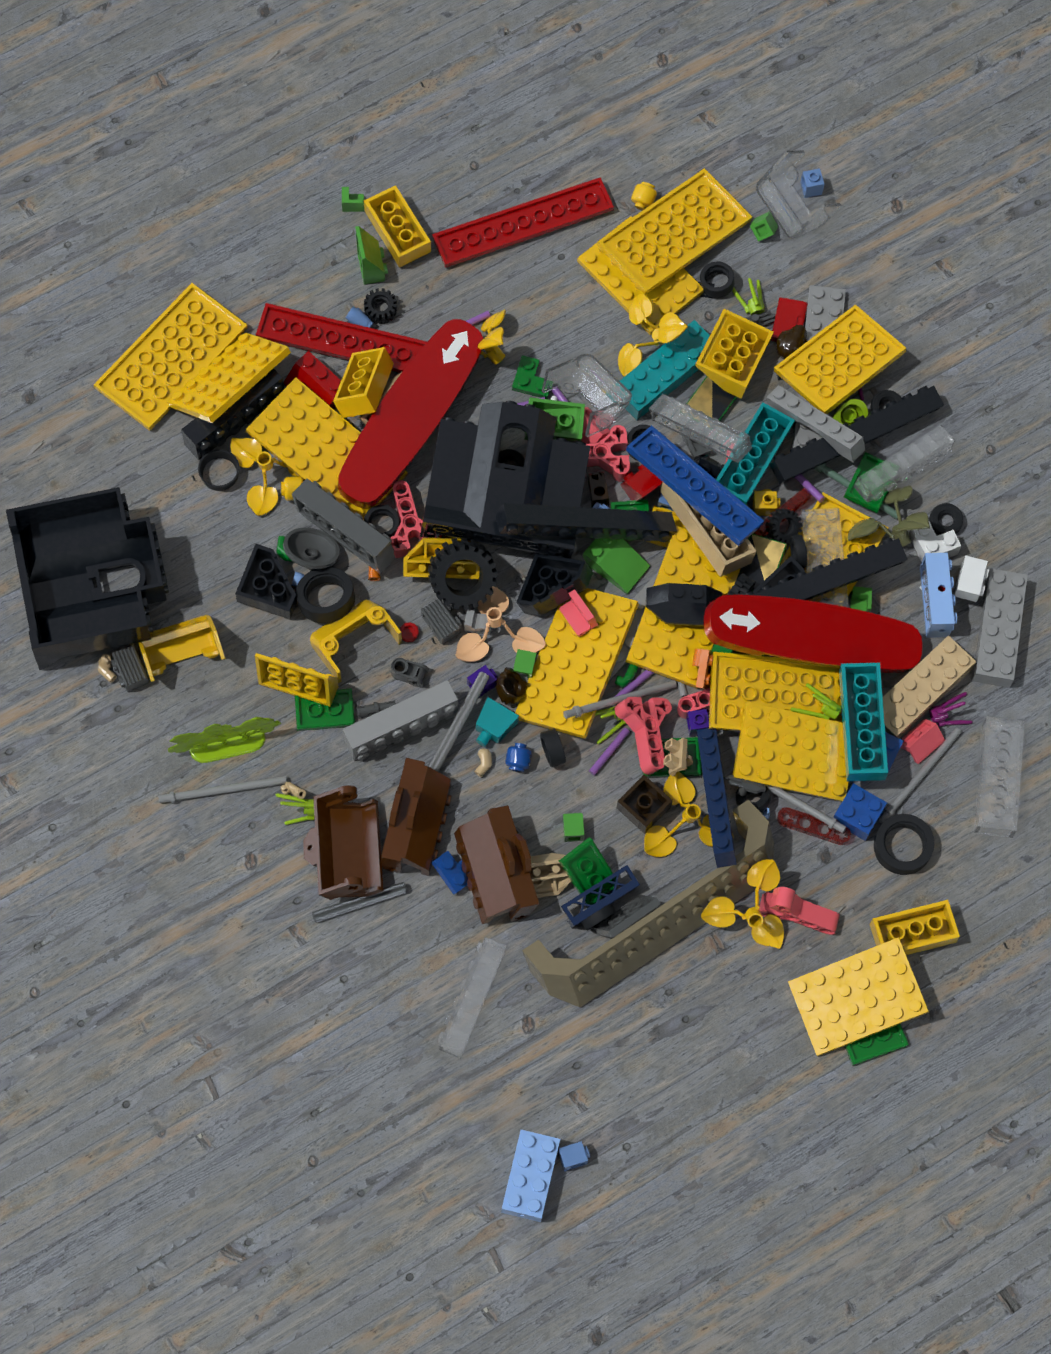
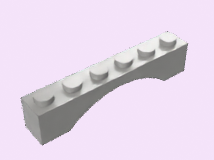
M778 385L766 397L769 406L818 433L840 455L851 462H854L865 451L861 435Z

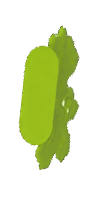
M256 716L234 727L232 725L214 723L204 728V731L201 733H185L174 736L169 742L178 744L169 747L168 752L183 753L189 750L191 757L200 763H209L252 753L263 746L265 733L273 731L274 727L279 726L281 722L278 720L274 721L273 718Z

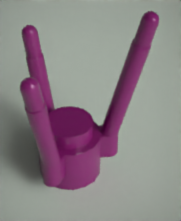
M967 692L959 694L938 706L932 707L933 709H929L932 722L938 723L939 727L944 725L972 724V720L945 721L948 718V711L965 705L966 702L963 701L949 707L946 706L966 696Z

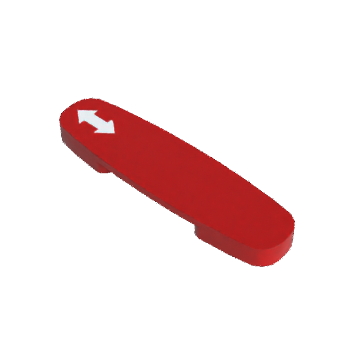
M461 319L447 321L403 370L378 405L376 412L372 414L338 475V490L345 500L360 508L372 507L389 492L394 483L405 473L407 466L435 431L459 392L463 390L482 352V349L478 348V344L483 340V336L476 327Z
M723 595L710 602L704 614V632L712 643L754 656L765 654L794 661L840 667L841 664L880 663L881 673H900L915 667L922 655V637L918 629L913 625L894 618L844 606L783 597Z

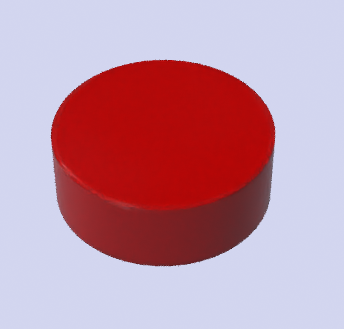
M407 622L400 627L403 641L413 642L418 638L419 630L414 623Z

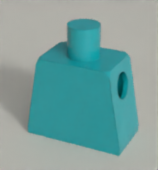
M488 697L476 722L475 730L480 733L476 742L483 747H486L490 739L500 743L518 724L519 715Z

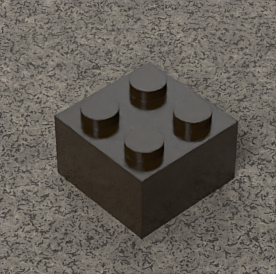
M643 775L617 801L616 808L645 834L671 808L673 800L649 778Z

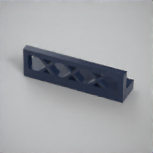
M628 865L568 901L561 908L569 919L567 922L573 928L587 917L613 903L640 884ZM626 871L631 881L627 884L618 883L619 874ZM605 883L614 885L613 892L609 895L601 893L602 886ZM587 894L598 895L594 905L585 903ZM571 904L581 905L580 913L573 917L567 907Z

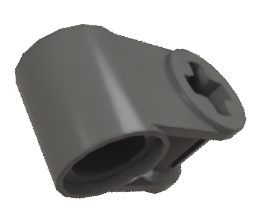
M403 658L393 660L391 675L394 679L416 687L423 686L424 683L422 681L425 673L429 670L426 665ZM402 666L404 670L398 672L395 670V667Z

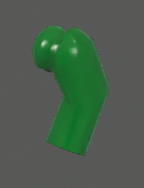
M279 536L276 553L282 560L291 562L292 560L286 555L283 548L285 536Z
M630 664L624 677L617 676L615 685L620 686V688L626 687L634 679L639 667Z

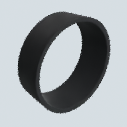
M213 450L201 458L198 465V473L208 488L223 491L236 483L239 474V463L232 453L226 450ZM223 458L232 462L237 472L234 479L220 486L206 482L203 478V470L211 460Z

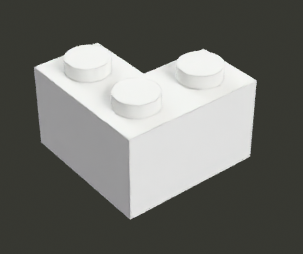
M929 522L930 529L909 531L911 542L921 562L925 553H948V558L958 555L961 544L954 530L936 536Z
M965 555L956 581L955 597L977 602L979 596H983L985 579H987L989 568H986L988 561Z

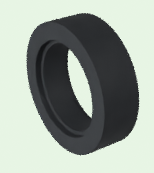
M338 568L314 569L301 578L296 588L299 608L302 614L313 622L331 623L338 621L351 611L355 603L352 581L344 571ZM324 583L337 584L344 590L341 599L331 606L317 607L308 601L311 590Z
M897 814L886 819L879 827L874 839V852L879 863L888 871L899 875H909L920 871L928 863L934 851V836L930 827L922 819L910 814ZM905 827L919 835L923 848L918 858L905 862L899 861L889 854L885 839L887 834L893 829Z

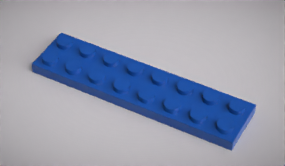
M652 425L627 446L626 451L738 546L763 525L764 520Z

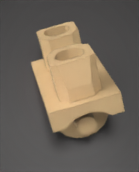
M671 738L665 742L664 748L670 751V754L665 756L663 765L669 768V775L674 776L678 771L686 770L687 766L693 764V757L688 755L687 752L688 740L685 738H681L678 741Z

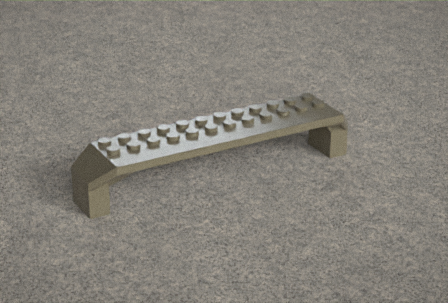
M749 800L745 801L733 809L738 833L746 840L744 850L736 855L737 865L715 869L583 959L554 958L540 940H537L522 950L530 972L550 996L582 1007L705 924L706 922L701 918V913L712 899L724 896L731 899L733 903H736L754 891L756 887L750 886L747 883L749 869L761 860L774 859V841L769 821Z

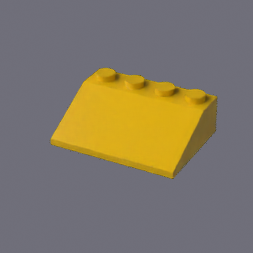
M723 309L695 366L724 391L742 399L774 332L729 310Z
M258 653L255 654L259 685L331 706L336 691L339 688L338 678L331 674L319 673L312 668L306 669L295 663L281 661L276 657L271 658Z

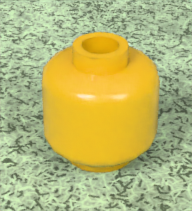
M641 182V184L635 186L631 201L635 203L636 208L644 210L654 203L657 196L654 185Z
M300 476L284 478V482H281V497L284 496L286 501H294L292 493L304 482L303 478Z

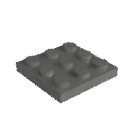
M639 895L616 911L614 915L593 927L597 935L613 938L641 920L646 914L648 915L656 910V907L661 905L657 897Z

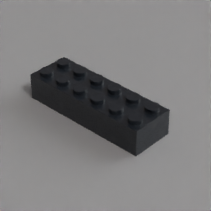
M273 368L213 423L195 418L181 429L184 445L198 460L215 447L223 445L228 437L236 435L245 424H250L284 390L283 378Z

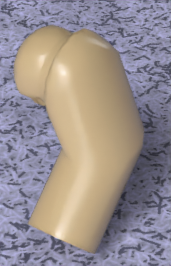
M103 654L98 661V672L112 683L117 676L110 670L111 656Z
M481 748L478 751L481 764L474 771L480 778L492 766L491 752L485 748Z
M285 782L280 787L284 795L291 793L299 799H303L306 796L305 790L291 782Z

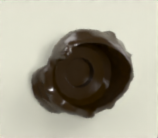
M796 325L790 330L780 333L777 339L776 350L782 359L787 358L807 342L806 328L802 325Z
M506 667L496 681V690L502 703L514 705L518 704L524 697L528 682L523 681L520 675L514 672L512 668Z

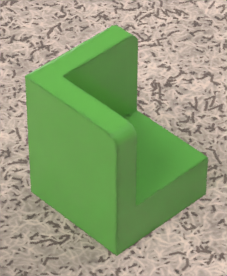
M342 187V212H364V194H350L349 187Z
M769 211L754 218L750 227L757 240L761 241L774 235L778 225Z
M853 586L850 608L871 612L872 588Z
M518 649L513 671L527 674V679L531 678L536 653Z
M582 813L563 814L564 842L584 841Z

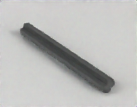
M404 882L383 888L384 892L369 897H355L313 911V919L317 923L407 893L406 885Z

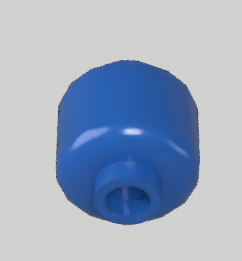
M515 743V746L507 749L505 764L509 766V770L524 772V769L530 767L532 751L526 748V744Z

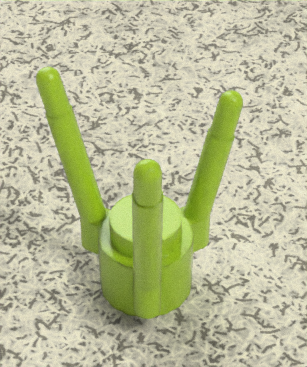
M748 278L753 297L748 300V305L733 287L732 292L744 307L746 314L758 315L765 311L760 280L756 281L757 297L752 279Z
M807 683L806 686L815 693L813 697L823 703L821 711L824 713L821 714L797 708L790 709L793 712L829 720V718H837L841 706Z
M615 706L596 711L595 716L601 715V719L614 715L617 721H621L597 741V744L602 743L620 727L627 724L623 719L617 717Z
M276 793V797L297 801H281V805L304 807V814H307L304 817L285 821V825L314 820V799H299L295 796Z

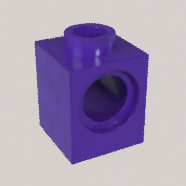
M486 665L467 677V685L471 689L480 672L489 675V679L479 698L497 685L498 677L492 668L488 669Z
M707 709L687 712L686 722L689 737L697 736V730L709 728Z

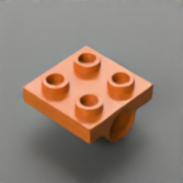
M695 648L692 666L699 667L696 687L704 690L710 688L711 666L713 661V651Z

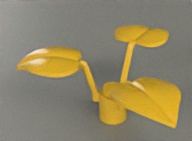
M643 294L637 295L629 309V319L635 325H641L645 322L655 330L652 333L654 342L639 343L635 346L627 343L622 347L618 355V367L624 377L641 364L642 352L638 349L639 347L670 343L688 328L679 316L672 312L666 313L661 318L659 327L648 321L647 318L653 314V304Z
M505 309L490 316L481 327V330L483 332L487 331L488 335L478 344V348L485 350V352H481V355L484 358L488 357L493 364H498L505 358V354L498 347L503 345L504 329L498 327L492 330L504 319Z
M232 438L231 453L237 458L239 466L250 468L255 461L262 470L264 487L260 485L252 487L247 493V503L255 515H265L273 510L278 502L277 490L274 487H267L266 471L272 469L273 463L284 468L287 466L276 460L275 457L272 458L268 452H262L261 444L255 439ZM288 468V471L292 476L298 477L294 472H292Z
M679 771L674 776L670 775L665 782L663 792L673 800L672 805L680 804L681 807L686 809L682 813L683 819L669 833L665 827L659 825L649 828L646 832L644 851L652 857H665L671 854L677 845L676 840L671 835L683 823H694L696 820L698 826L701 827L698 832L700 840L705 845L713 847L709 815H706L701 823L700 807L696 804H689L695 796L693 784Z
M761 860L755 863L747 873V883L750 886L756 887L755 907L749 908L743 914L738 910H734V903L731 899L719 896L708 903L701 913V918L712 926L728 927L734 924L736 920L734 914H738L743 920L746 919L748 925L752 927L751 934L757 943L780 949L784 939V928L781 920L773 914H768L763 918L759 910V889L771 891L778 886L780 881V872L775 860Z

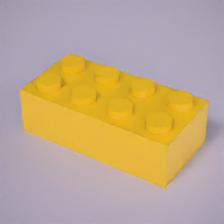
M396 185L364 200L366 215L399 268L431 252L430 239Z
M385 347L352 353L333 400L342 418L376 412L394 365Z
M948 900L876 917L869 924L876 946L899 937L906 955L953 944L960 938Z

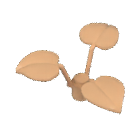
M492 586L494 592L491 596L486 595L487 601L485 603L481 600L478 601V610L481 614H486L488 621L483 638L481 639L480 635L476 633L465 634L457 644L455 656L465 662H476L486 657L489 652V645L484 641L487 638L489 628H498L501 625L515 639L512 642L515 653H517L518 649L537 653L544 649L546 644L542 635L533 628L521 627L518 629L517 635L511 631L506 621L502 618V613L509 606V599L503 591Z

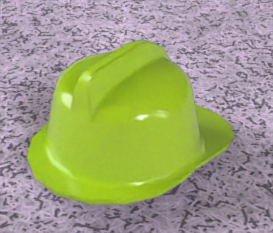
M851 399L840 406L833 419L841 424L848 423L851 425L855 423L854 419L862 415L865 418L868 417V408L863 401Z

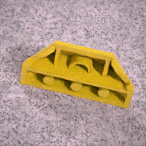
M422 538L404 557L403 577H428V565L431 566V556H436L434 551L437 548L443 549L442 544L444 542H447L448 545L452 544L451 538ZM471 560L456 561L448 568L445 578L479 579L480 566Z

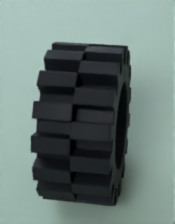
M379 288L375 289V293L371 290L370 295L367 294L366 299H364L365 315L370 320L373 319L375 324L377 321H379V324H382V321L389 323L388 319L392 321L394 319L393 315L396 316L397 314L395 295L391 294L389 290L385 292L384 288H382V291H379ZM379 301L385 302L388 305L384 311H377L373 306Z
M776 509V512L772 511L770 513L772 517L768 516L767 518L770 522H766L765 526H769L766 532H769L768 536L772 540L789 544L791 536L802 532L799 527L803 526L802 523H799L802 519L798 517V513L792 510ZM783 519H787L789 523L785 533H781L779 529Z
M741 574L728 595H744L751 592L756 581L745 574Z

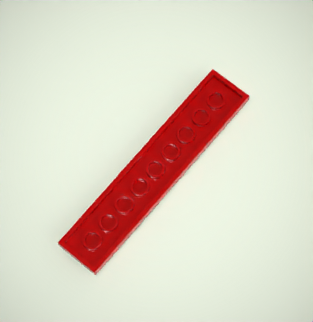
M601 177L434 233L432 238L445 268L614 211V206Z
M269 303L265 304L256 332V336L279 344L345 360H350L352 353L385 347L394 363L391 371L399 373L403 372L427 343V341Z

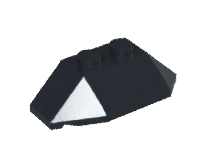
M666 583L646 588V608L651 610L665 624L704 626L706 607L710 602L721 597L722 592L707 585Z

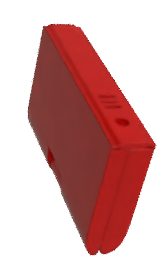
M779 298L771 341L777 342L781 332L790 330L796 325L804 326L807 302Z

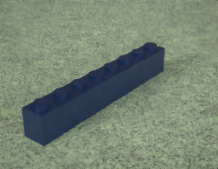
M709 728L697 730L716 865L717 868L737 865L717 730Z

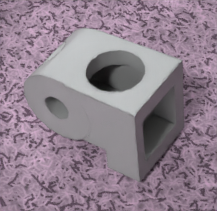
M467 610L464 632L484 634L486 623H488L486 614H478L473 610ZM492 627L489 628L488 635L491 634Z

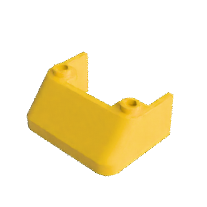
M371 600L361 601L353 606L345 617L325 624L310 636L312 648L331 674L338 678V683L342 682L341 671L331 659L339 650L338 641L369 621L373 625L384 624L398 644L402 643L401 631L384 608Z
M210 615L196 617L155 630L153 633H150L151 640L138 642L151 682L155 681L153 676L164 672L163 670L166 669V665L203 654L205 657L215 658L220 655L221 660L225 659L217 630Z

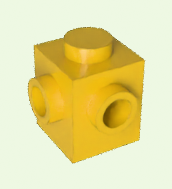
M770 489L754 491L753 511L758 516H772L770 514L772 511L776 512V509H780V498H777V491Z

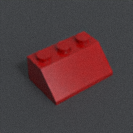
M308 351L295 362L283 384L287 387L296 377L334 409L336 406L333 400L341 380Z
M643 464L637 467L639 471L635 474L630 472L623 477L624 482L620 484L631 501L643 498L663 482Z

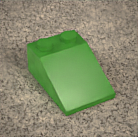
M356 226L357 255L364 285L385 281V274H388L387 264L382 261V258H385L383 247H379L377 239L360 226Z
M529 398L528 404L534 405L536 408H540L557 418L553 439L563 438L567 441L582 440L585 404ZM526 433L524 434V440H528Z
M595 539L583 553V558L591 569L626 594L632 590L650 568V565L624 539Z

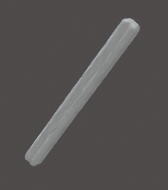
M480 672L429 765L430 768L439 772L489 679V675Z

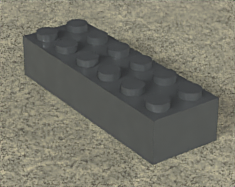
M307 478L292 493L297 512L376 572L381 574L394 561V548L392 547L390 537L384 533H379L373 524H367L363 521L364 519L360 514L351 512L345 503H339L332 493L323 491L317 482H311Z

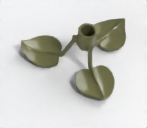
M908 485L903 488L893 489L884 498L886 504L894 503L899 524L892 528V533L881 522H876L874 518L859 521L850 529L848 541L870 535L878 527H881L890 538L895 540L899 538L903 547L911 542L907 530L930 529L929 518L926 512L911 514L903 521L901 519L898 502L907 500L912 495V486Z

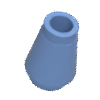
M353 306L346 316L348 323L369 328L374 324L359 307L355 308Z

